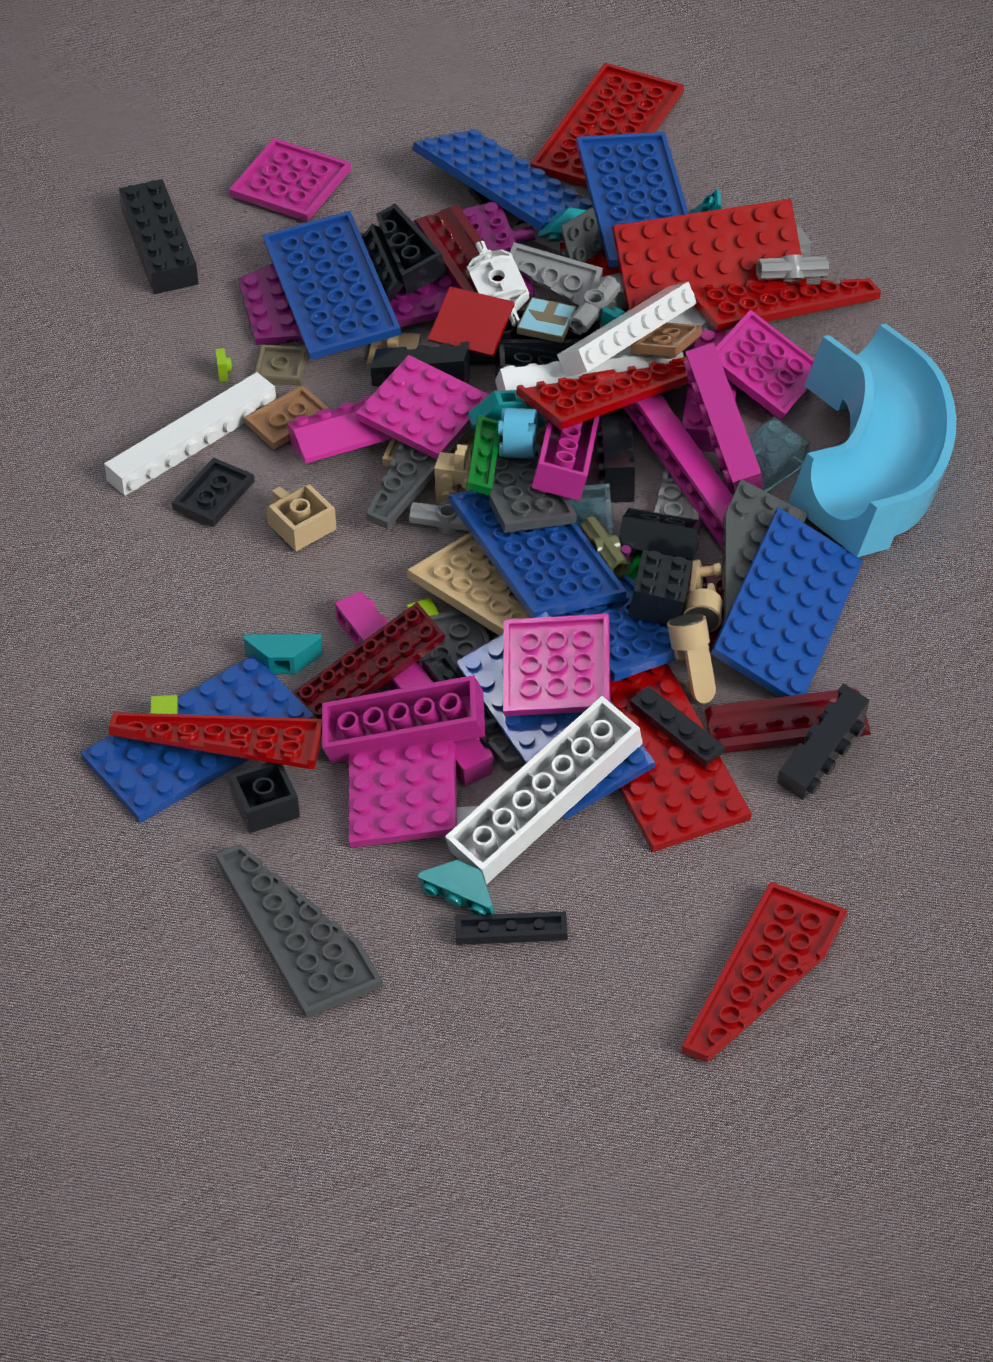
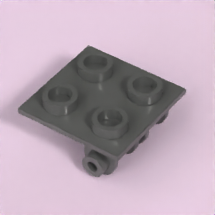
M592 207L560 226L566 249L560 251V256L586 262L604 251Z

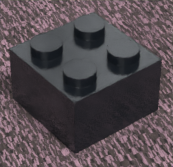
M268 762L229 775L232 797L249 834L300 817L298 796L283 765Z

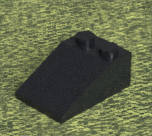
M499 343L495 363V379L500 369L506 366L524 367L533 363L546 365L559 361L557 355L562 351Z

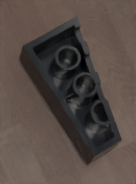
M396 203L376 214L379 227L403 280V287L407 295L447 274L442 253Z
M469 341L461 342L457 346L443 343L440 344V347L427 348V345H418L416 349H407L406 347L376 349L371 365L372 386L380 387L408 355L468 384L470 379Z
M629 416L601 417V427H597L596 432L597 441H601V444H597L598 458H602V461H598V473L603 475V478H599V491L604 493L605 503L634 502L635 462L631 418Z
M844 683L838 689L839 693L835 704L830 701L824 708V713L819 720V726L814 723L804 739L806 744L799 743L779 771L777 783L802 800L809 793L814 794L821 784L820 779L824 774L829 775L837 763L835 761L839 755L844 756L851 747L852 743L850 741L853 737L856 736L858 738L866 728L864 721L870 700Z

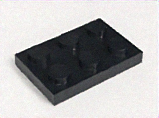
M213 457L172 502V508L177 512L214 527L255 482L254 474Z

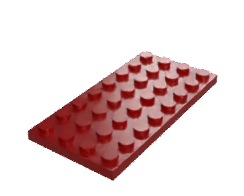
M604 63L530 163V167L541 169L548 176L587 187L576 146L577 137L656 132L683 94L684 85Z
M791 199L612 226L627 311L666 287L688 281L693 289H705L706 285L713 284L714 288H727L728 284L748 287L752 283L785 282L783 279L759 280L756 275L757 260L762 258H781L786 255H802ZM799 281L785 282V285H798Z
M668 663L615 682L610 679L611 702L640 728L642 744L656 765L655 768L619 788L651 851L655 852L751 820L752 813L720 757L707 767H704L630 707V700L647 686H650L704 729Z

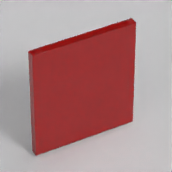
M450 286L428 336V341L437 344L450 343L451 346H457L461 342L469 341L470 352L493 357L515 303L514 301Z

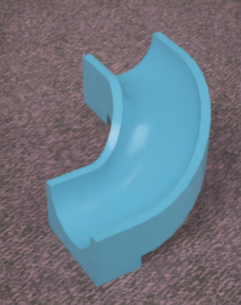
M881 324L870 343L858 355L854 354L830 335L823 336L804 386L836 411L849 409L850 435L849 439L839 446L806 454L788 501L789 504L807 512V519L857 558L889 549L894 536L908 531L925 515L949 463L956 436L954 399L942 371L919 347L889 325Z

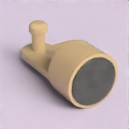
M698 559L693 560L690 592L685 598L683 615L701 614L706 616L708 632L710 633L721 624L723 601L721 596L716 593L713 583H709L707 589L703 588V577L714 575L715 577H721L722 565L714 563V565L702 567Z
M686 614L675 617L668 621L667 626L675 659H686L689 680L685 684V691L692 694L695 701L708 703L715 695L716 685L708 645L710 638L706 616Z

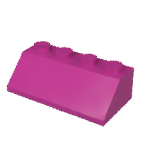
M371 396L363 398L361 402L354 404L351 402L343 403L339 408L333 410L322 409L317 411L315 415L308 417L305 415L298 416L293 421L287 422L292 450L305 463L393 438L356 420V412Z

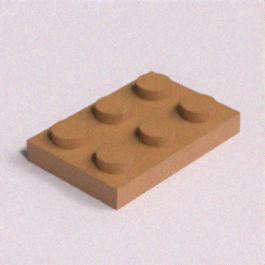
M666 322L631 344V353H637L641 357L660 355L664 359H673L702 335V325Z
M302 385L245 417V424L274 450L290 441L287 422L293 421L295 417L303 415L307 417L312 416L319 410L329 408Z

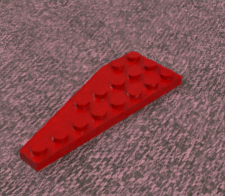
M770 881L683 1042L681 1053L707 1063L826 957L847 917V909Z

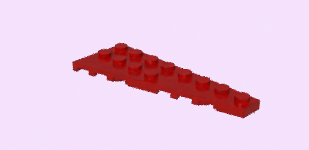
M870 278L844 279V281L837 284L828 280H820V284L806 285V281H799L798 285H785V282L752 283L748 287L728 284L727 288H714L713 284L706 285L705 289H693L690 285L697 302L694 306L716 332L733 329L750 309L763 320L769 322L880 299L881 290Z
M687 357L672 359V361H669V364L649 363L647 368L641 369L629 366L627 371L617 373L614 369L582 374V376H579V379L563 377L558 378V383L552 384L540 381L537 382L536 386L528 388L518 385L516 395L562 430L689 383L683 361L687 360Z
M113 712L109 724V735L315 770L322 737V719Z

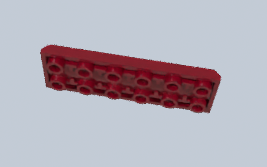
M456 204L436 214L414 220L415 225L442 253L446 271L459 289L478 293L471 276L467 275V266L474 257L479 255L475 245L477 242L481 244L483 240L459 205ZM499 275L492 278L494 281H502L504 279Z
M416 602L299 687L293 694L314 715L311 719H322V703L373 694L440 645L445 635L421 605Z
M835 690L713 705L705 710L709 733L725 746L724 753L805 743L804 739L814 723L819 726V720L824 713V708L830 701L835 704L839 692ZM865 717L864 721L866 728L860 736L871 734L867 717Z

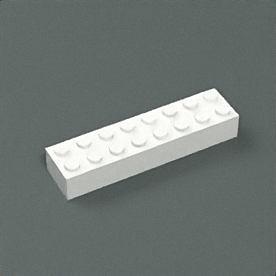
M601 696L445 836L450 852L461 862L481 870L487 885L642 744L640 728Z

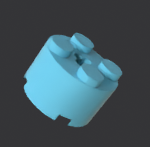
M502 408L501 420H499L498 435L502 436V442L499 443V457L535 459L537 444L535 443L536 436H538V413L536 409Z

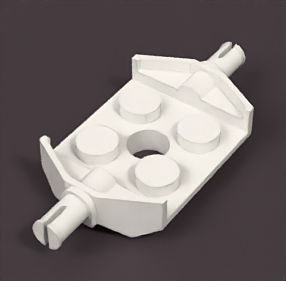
M481 241V244L477 242L475 246L479 255L474 257L467 266V275L471 276L478 293L514 301L515 305L509 320L512 326H516V324L518 326L520 319L517 311L529 300V291L512 254L502 249L488 250L484 241ZM497 275L504 278L502 281L492 280Z

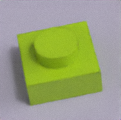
M225 348L215 349L219 382L229 381L228 372L232 371L231 357H226Z

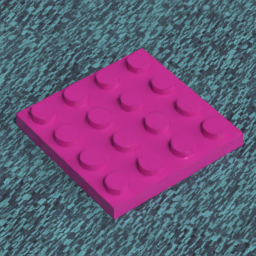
M273 138L230 187L229 195L308 222L352 170L351 163Z
M751 309L716 346L727 379L780 420L808 390L804 385L814 358Z
M408 355L356 412V420L437 460L439 453H445L471 424L468 417L469 411L489 396V394Z
M609 614L504 620V716L585 712L601 696L610 702Z
M454 740L349 753V844L351 848L446 836L457 826L456 748Z

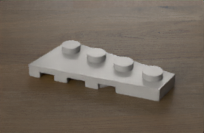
M515 242L510 251L522 276L577 307L583 303L585 292L596 287L603 273V268Z
M665 468L654 512L699 520V513L694 509Z

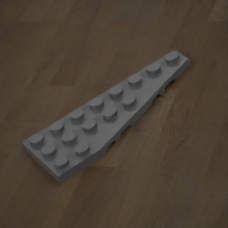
M500 435L499 443L502 442V436H501V435ZM537 441L535 443L537 444L535 459L499 457L498 446L489 504L504 533L576 523L577 514L569 499L531 488L540 452V446Z
M742 479L738 483L723 517L724 535L722 537V545H724V556L722 558V590L724 591L722 610H724V621L774 512L781 508L803 523L808 514Z

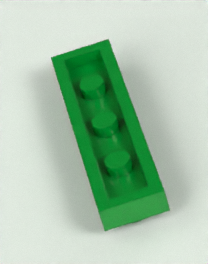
M478 415L465 488L467 490L490 496L500 435H498V420Z

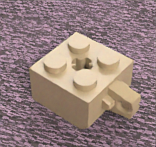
M458 444L455 454L439 453L434 468L436 503L440 504L441 502L449 501L450 494L469 491L465 489L470 463L467 445Z
M310 484L291 494L280 486L272 490L274 503L266 507L267 524L295 551L336 530L335 508Z

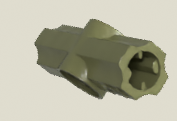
M595 517L586 518L580 524L581 531L617 579L623 578L630 570V563L621 552L618 536L615 534L609 535L602 523Z

